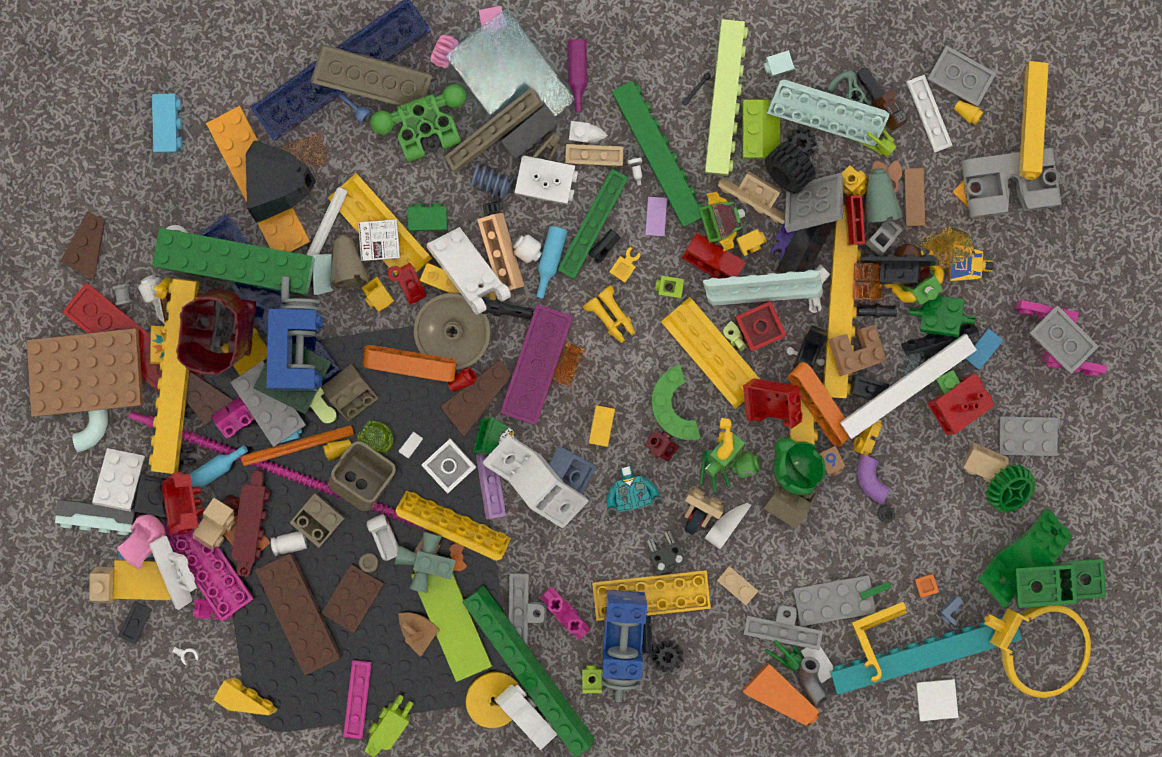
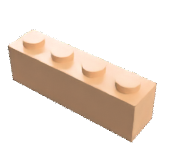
M503 213L477 219L492 271L501 283L508 287L509 291L524 287Z

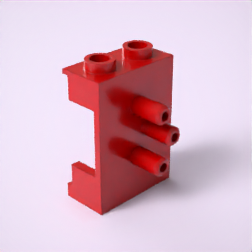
M976 373L965 375V377L959 380L960 384L946 394L938 395L927 403L946 436L958 433L995 406L991 395L985 390L981 378Z
M756 378L743 385L747 421L761 422L767 417L786 420L783 424L790 427V429L802 422L803 413L801 412L799 386Z
M183 472L172 473V476L167 477V480L161 483L169 536L188 534L199 528L197 516L203 515L204 512L203 507L195 508V506L201 505V499L194 498L193 495L200 494L201 488L199 486L192 487L190 474L184 475Z

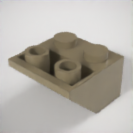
M352 364L321 387L328 400L348 422L379 399Z
M777 484L763 509L796 529L806 517L818 492L814 490L808 495H795Z
M314 493L291 520L290 524L319 548L346 517L321 495Z

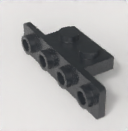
M866 254V257H860V262L863 265L881 266L879 281L881 284L919 285L920 266H939L938 259L934 255L925 254L923 257H915V255L905 254L904 257H896L893 254H886L885 257Z
M964 324L960 328L959 337L964 334L969 338L978 336L979 330L975 324ZM928 334L925 337L910 339L905 343H901V348L906 356L923 351L925 361H927L959 337Z

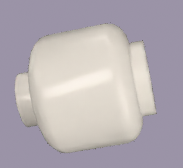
M521 235L513 246L515 249L514 254L525 263H530L532 260L536 262L542 254L540 251L541 243L530 235Z
M151 275L141 280L138 288L146 303L152 302L154 305L151 285L160 283L162 281L160 277Z

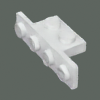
M163 535L150 543L149 546L175 609L179 610L193 600L190 592L197 588L194 582L195 577L188 568L187 558L184 555L173 552L167 536Z

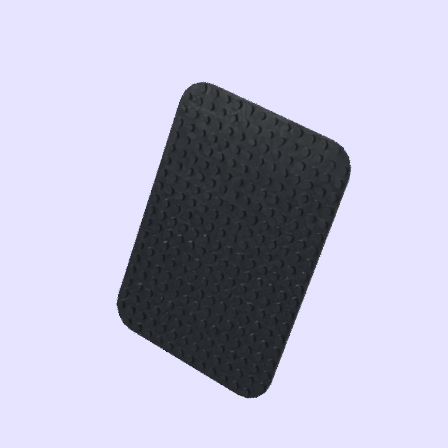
M414 326L304 342L303 348L332 362L322 382V386L352 364L379 399L349 422L337 409V418L332 423H324L311 406L306 414L297 410L306 426L302 428L301 438L288 442L351 425L354 431L353 436L332 442L347 439L350 440L351 444L357 441L363 442L395 465L396 470L392 481L378 499V504L382 503L383 506L387 504L388 508L392 506L393 510H395L406 491L414 492L426 500L434 501L439 506L449 508L455 513L469 517L472 521L484 524L491 529L490 519L485 517L476 454L473 453L474 443L477 438L476 422L468 433L462 437L440 409L441 405L460 390L452 392L448 387V382L368 369L362 366L364 346L367 345L420 353L414 339ZM234 366L220 374L204 375L205 382L217 388L234 400L239 397L230 383L240 376ZM462 369L455 370V376H456ZM324 394L322 397L325 399L328 405L335 408V406L328 400L327 396ZM213 419L205 425L207 438H210L211 441L215 440L216 443L221 442V445L226 444V447L230 445L232 449L234 448V436L226 438L215 425ZM254 419L251 421L250 424L244 427H255L259 425ZM415 432L423 440L410 458H407L399 450L411 434ZM449 439H452L477 467L447 494L424 469L422 464ZM325 443L268 459L267 462L270 463L272 461L274 465L278 463L279 467L283 465V468L288 467L290 471L291 469L294 470L293 472L299 471V474L304 473V476L309 475V478L314 477V480L320 479V482L325 481V484H328L331 472L340 457L334 461L332 459L327 460L323 446L327 445ZM273 445L246 446L247 454L273 447ZM214 449L212 451L209 450L210 460L220 455L219 451L215 453ZM240 459L233 461L230 470L213 481L216 499L233 509L234 517L238 515L241 488L245 484H250L254 471L261 470L264 472V486H268L267 491H270L269 501L265 502L264 510H267L266 521H262L261 529H264V535L270 542L273 537L277 538V536L298 531L290 522L314 493L321 495L346 517L319 548L306 537L308 549L293 552L321 613L349 566L353 564L360 568L359 560L366 553L375 554L379 560L377 569L368 574L384 583L355 633L323 615L342 657L304 675L255 571L288 554H280V556L275 557L270 543L261 551L260 560L257 559L256 563H253L250 576H239L254 599L233 614L242 683L246 688L255 690L262 699L271 701L273 706L278 709L276 713L271 715L250 713L260 725L272 731L290 732L344 724L352 660L372 662L365 720L378 719L381 710L384 707L387 708L390 703L393 704L399 695L403 696L402 702L398 706L401 710L404 709L409 701L413 702V706L408 714L466 706L467 691L478 677L489 672H502L510 675L509 666L474 618L475 625L493 665L456 682L437 635L421 657L405 642V637L399 624L398 613L411 612L426 617L428 620L430 619L418 591L409 589L413 581L411 574L415 573L413 570L414 565L395 564L396 557L384 561L372 533L368 530L367 521L381 515V512L377 514L376 510L373 512L371 510L361 511L349 502H345L344 499L340 500V497L335 498L333 494L332 496L329 495L330 493L324 494V491L319 492V489L314 490V487L309 488V485L303 486V483L298 484V481L293 482V479L288 480V477L283 478L282 475L277 476V473L272 474V471L267 472L266 469L262 470L261 467L256 468V465L244 466ZM348 472L345 474V479L348 482H353L356 476L354 473ZM358 480L356 487L364 490L367 487V483L364 480ZM391 516L387 517L399 546L414 552L423 538L424 529H418V526L413 527V524L408 525L407 522L403 523L402 520L398 522L397 518L393 520ZM223 535V552L237 572V561L231 556L233 545ZM442 536L439 542L442 545L436 554L452 559L449 547L456 542H451ZM465 547L462 554L464 555L463 561L467 564L466 569L461 572L453 570L464 599L484 585L503 611L496 560Z

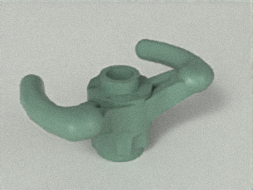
M851 70L837 75L827 87L828 92H833L836 86L846 79L848 80V91L845 94V98L852 100V95L857 96L856 102L862 104L864 102L866 105L873 107L872 102L867 100L862 89L857 85L856 73Z

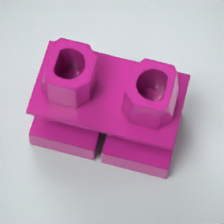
M240 396L227 404L228 409L224 406L211 415L215 425L226 438H230L236 431L254 420V417Z

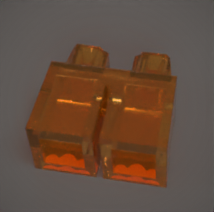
M854 263V280L864 282L853 283V300H881V297H883L882 284L879 282L881 265Z

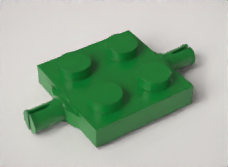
M937 296L933 300H928L922 309L910 307L909 315L921 317L920 332L959 337L960 328L963 323L974 325L976 316L964 315L965 299Z

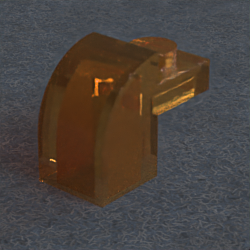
M566 342L552 380L570 386L584 348Z

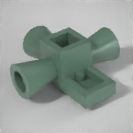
M423 531L422 550H418L417 554L399 546L395 564L414 565L413 570L417 571L409 589L428 593L429 574L447 579L452 578L456 560L434 553L442 538L441 535Z

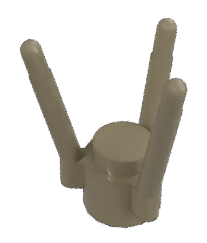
M547 132L542 137V145L533 155L534 158L546 147L549 150L552 148L547 158L548 161L552 160L560 146L558 142L561 140L555 132L550 134ZM533 145L530 146L527 150L529 151V150L532 149L534 146H533Z

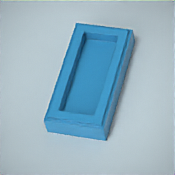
M988 328L974 345L976 351L965 359L976 369L980 370L1004 340Z

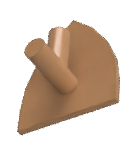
M411 612L398 613L399 624L405 637V642L421 657L440 629L426 617Z

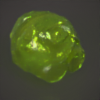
M371 420L366 423L357 437V441L365 443L379 454L388 452L394 441L389 426L385 423Z

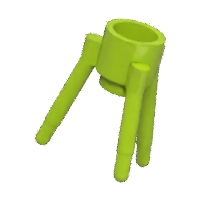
M885 128L882 133L886 139L883 137L879 140L876 136L867 132V135L877 143V147L859 142L876 151L880 156L883 154L886 157L896 148V145L893 143L895 139L888 134Z

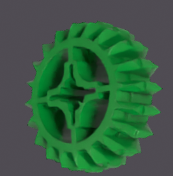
M1020 464L1007 465L1005 469L1000 468V472L998 474L995 473V477L990 479L991 483L987 485L988 490L985 492L987 494L986 498L991 506L1001 513L1015 512L1017 508L1021 509L1024 503L1027 504L1026 501L1032 498L1031 494L1035 492L1036 479L1028 468Z

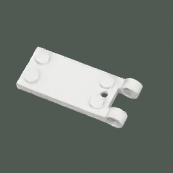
M460 227L427 243L430 253L476 315L486 310V305L481 298L482 296L493 291L501 302L511 297L508 287L501 283Z

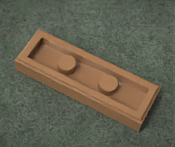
M924 168L904 169L905 226H925Z

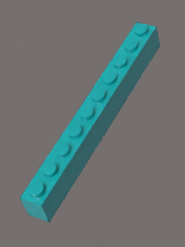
M982 621L978 627L973 628L972 625L961 628V632L943 633L944 637L936 639V636L928 637L924 643L906 644L907 648L901 650L899 647L889 649L888 653L881 655L880 652L874 653L882 671V677L877 682H871L872 677L878 674L875 667L869 666L867 668L864 666L868 660L858 658L852 660V664L844 666V663L837 664L830 671L835 692L839 695L997 648L996 645L990 643L996 630L985 625V621ZM1019 628L1011 643L1022 640Z

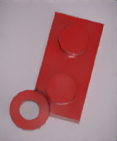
M411 263L402 267L391 266L387 270L388 278L392 281H398L410 305L427 296ZM393 271H398L396 276H392Z

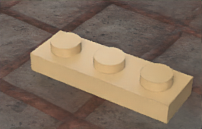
M566 144L565 164L623 166V147Z

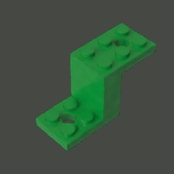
M1046 508L1040 513L1029 530L996 552L978 577V580L1004 608L1016 594L1015 568L1053 565L1073 536L1061 524L1056 515Z
M1103 559L1059 561L1051 566L1015 568L1018 608L1077 604V599L1106 597ZM1083 574H1088L1090 577V581L1086 585L1080 582V577ZM1035 581H1039L1041 584V589L1038 592H1033L1031 589V585Z

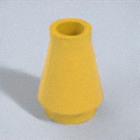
M961 100L957 102L953 109L969 124L972 123L974 125L978 123L984 113L979 107L962 102Z
M350 440L328 442L327 445L323 446L327 460L332 459L334 461L342 456L345 450L350 447Z

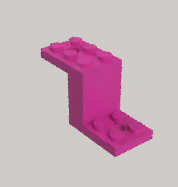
M1024 300L1016 301L1014 306L1015 310H1019L1018 314L1029 316L1034 313L1040 319H1043L1054 308ZM1062 309L1077 324L1079 312ZM1044 349L1042 362L1047 363L1046 367L1061 368L1062 366ZM1084 361L1073 373L1084 371L1083 375L1099 377V374H1106L1107 366Z

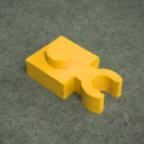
M631 247L626 251V258L624 259L620 256L609 272L624 283L636 268L632 262L637 261L641 255L638 253L636 257H631Z

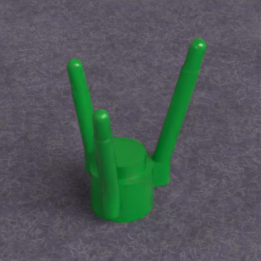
M713 450L704 451L699 485H703L706 463L707 466L710 464L709 457ZM727 472L723 474L727 488H730ZM716 474L714 477H712V488L714 493L717 491Z
M777 640L774 641L778 648L786 655L785 660L770 650L765 649L766 653L782 663L787 669L791 668L793 671L800 667L803 660L801 658L803 654L796 645L790 644L794 652H788Z

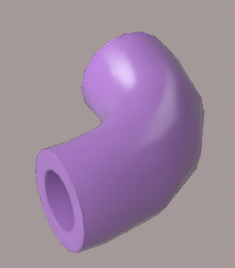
M861 454L857 467L859 485L868 497L883 504L888 494L889 486L881 483L876 476V468L879 461Z

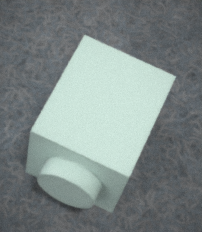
M789 50L766 58V63H763L766 74H770L771 78L795 69Z

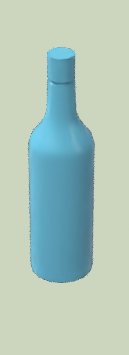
M549 226L538 266L540 283L536 295L538 298H544L548 281L557 272L568 232L565 229Z
M243 445L227 455H217L191 472L192 487L199 486L202 489L228 472L233 461L248 452L246 446Z

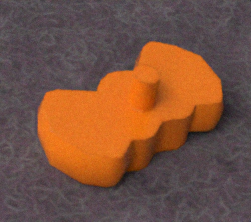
M458 543L450 545L449 551L451 552L450 556L452 559L456 560L454 571L461 572L466 569L467 564L463 561L464 555L462 554L465 546Z

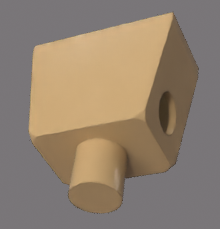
M95 567L90 573L89 600L93 603L114 604V567Z

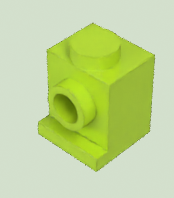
M661 276L660 280H656L655 291H658L660 296L681 299L684 279ZM666 284L672 285L671 291L665 289Z
M586 665V668H582L583 693H602V669L598 668V665ZM590 676L596 678L594 683L589 682L588 678Z

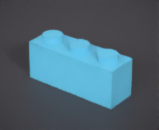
M152 94L153 152L156 154L179 153V149H182V137H179V129H182V119L178 118V110L182 109V102L176 94Z

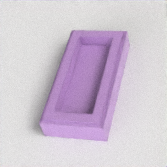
M648 197L645 235L665 236L667 198Z

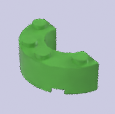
M681 365L674 366L667 370L654 386L651 397L654 417L663 430L676 438L684 440L701 439L696 420L687 421L681 419L672 408L671 399L674 391L678 386L685 383Z

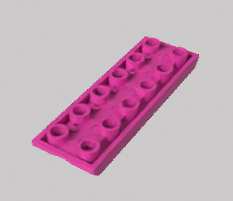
M197 516L198 525L202 521L199 516ZM168 523L163 524L170 545L176 553L187 558L188 568L195 577V583L221 622L254 600L220 547H215L212 551L193 539L195 530L188 534L169 536Z

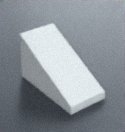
M413 432L399 452L410 458L423 438Z

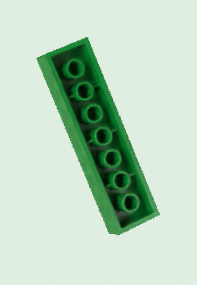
M159 228L152 266L156 269L281 292L282 277H289V293L308 297L315 258L309 255Z

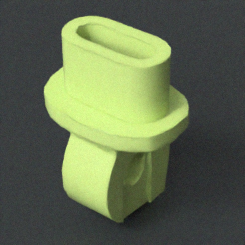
M730 321L723 329L724 336L727 340L731 341L730 344L733 347L737 346L740 351H743L746 348L743 336L738 327Z

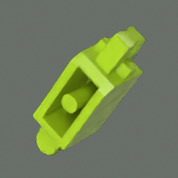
M399 695L393 704L390 703L387 708L384 707L378 716L380 719L377 723L374 722L368 730L370 733L369 741L365 747L367 754L375 757L382 749L389 750L392 748L409 723L410 714L408 713L413 706V702L409 701L404 709L401 710L398 706L401 704L403 696Z

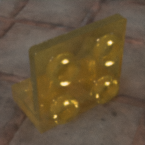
M951 226L941 229V232L936 235H928L923 241L919 242L920 247L934 252L935 257L939 261V269H945L976 254L969 233Z

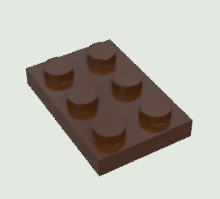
M351 564L321 614L355 633L384 583Z

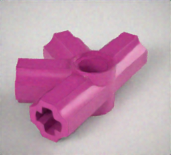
M550 587L540 597L556 619L578 640L591 630L578 615V612L553 587Z

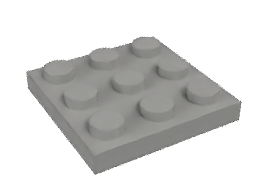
M841 173L814 179L796 194L786 190L785 229L787 233L843 219L844 178Z

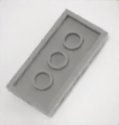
M262 361L230 383L270 443L275 447L305 427L306 424L296 409L253 388L265 365V362Z
M869 575L793 588L800 626L876 613L873 596L863 600L860 596L861 592L871 589Z

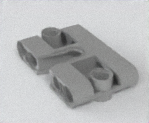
M1053 148L1043 149L1042 174L1035 180H1026L1024 177H1019L1020 152L961 161L965 183L964 193L967 196L970 218L1001 215L1008 212V179L1014 180L1017 195L1024 211L1062 205L1058 185L1060 175L1056 170ZM1046 174L1052 176V183L1046 180ZM971 184H975L978 187L977 193L971 191Z

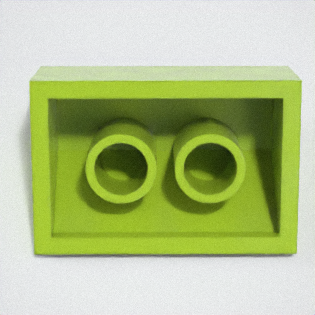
M742 101V160H765L780 145V117L767 114L771 101Z

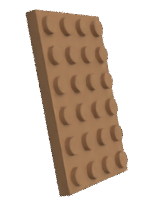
M138 329L27 340L32 417L143 406Z

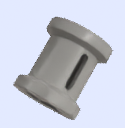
M129 284L112 287L117 300L115 306L133 303L129 297Z

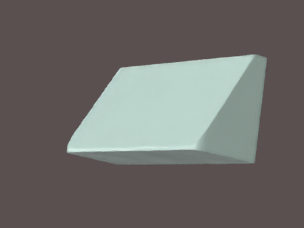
M332 254L312 255L315 258L313 267L314 295L333 291L330 284Z

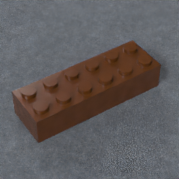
M293 552L256 569L258 578L304 675L342 657Z

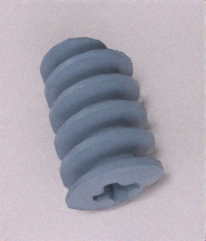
M478 163L472 177V187L479 183V190L486 186V193L493 189V195L496 196L500 192L501 199L508 195L514 178L508 181V175L501 178V172L494 176V169L487 173V166L480 170V163Z

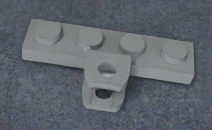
M510 573L509 621L528 646L529 623L543 622L547 617V605L543 602H529L530 573ZM535 610H539L541 615H537Z
M781 605L777 612L776 621L747 615L744 635L772 641L777 640L782 643L819 650L823 631L795 625L796 608ZM788 610L790 611L791 615L789 617H785L783 615V612Z

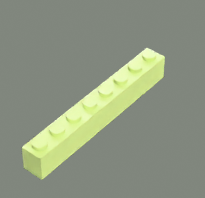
M721 20L705 174L728 176L729 172L733 170V160H730V155L735 151V141H732V137L737 132V122H734L735 115L739 114L740 103H736L737 96L741 95L742 84H738L739 77L743 76L744 65H740L741 57H745L746 46H742L743 38L747 39L748 27H744V21Z

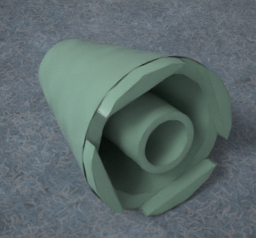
M884 168L873 169V173H870L868 178L864 221L883 222L892 216L893 220L902 218V212L889 172H884Z

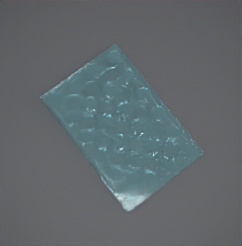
M507 8L445 55L492 118L531 87L537 91L542 102L547 105L555 116L574 102L573 96Z

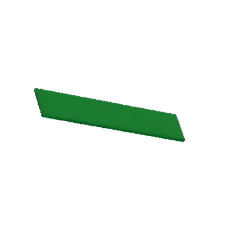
M890 581L861 592V599H866L892 588Z

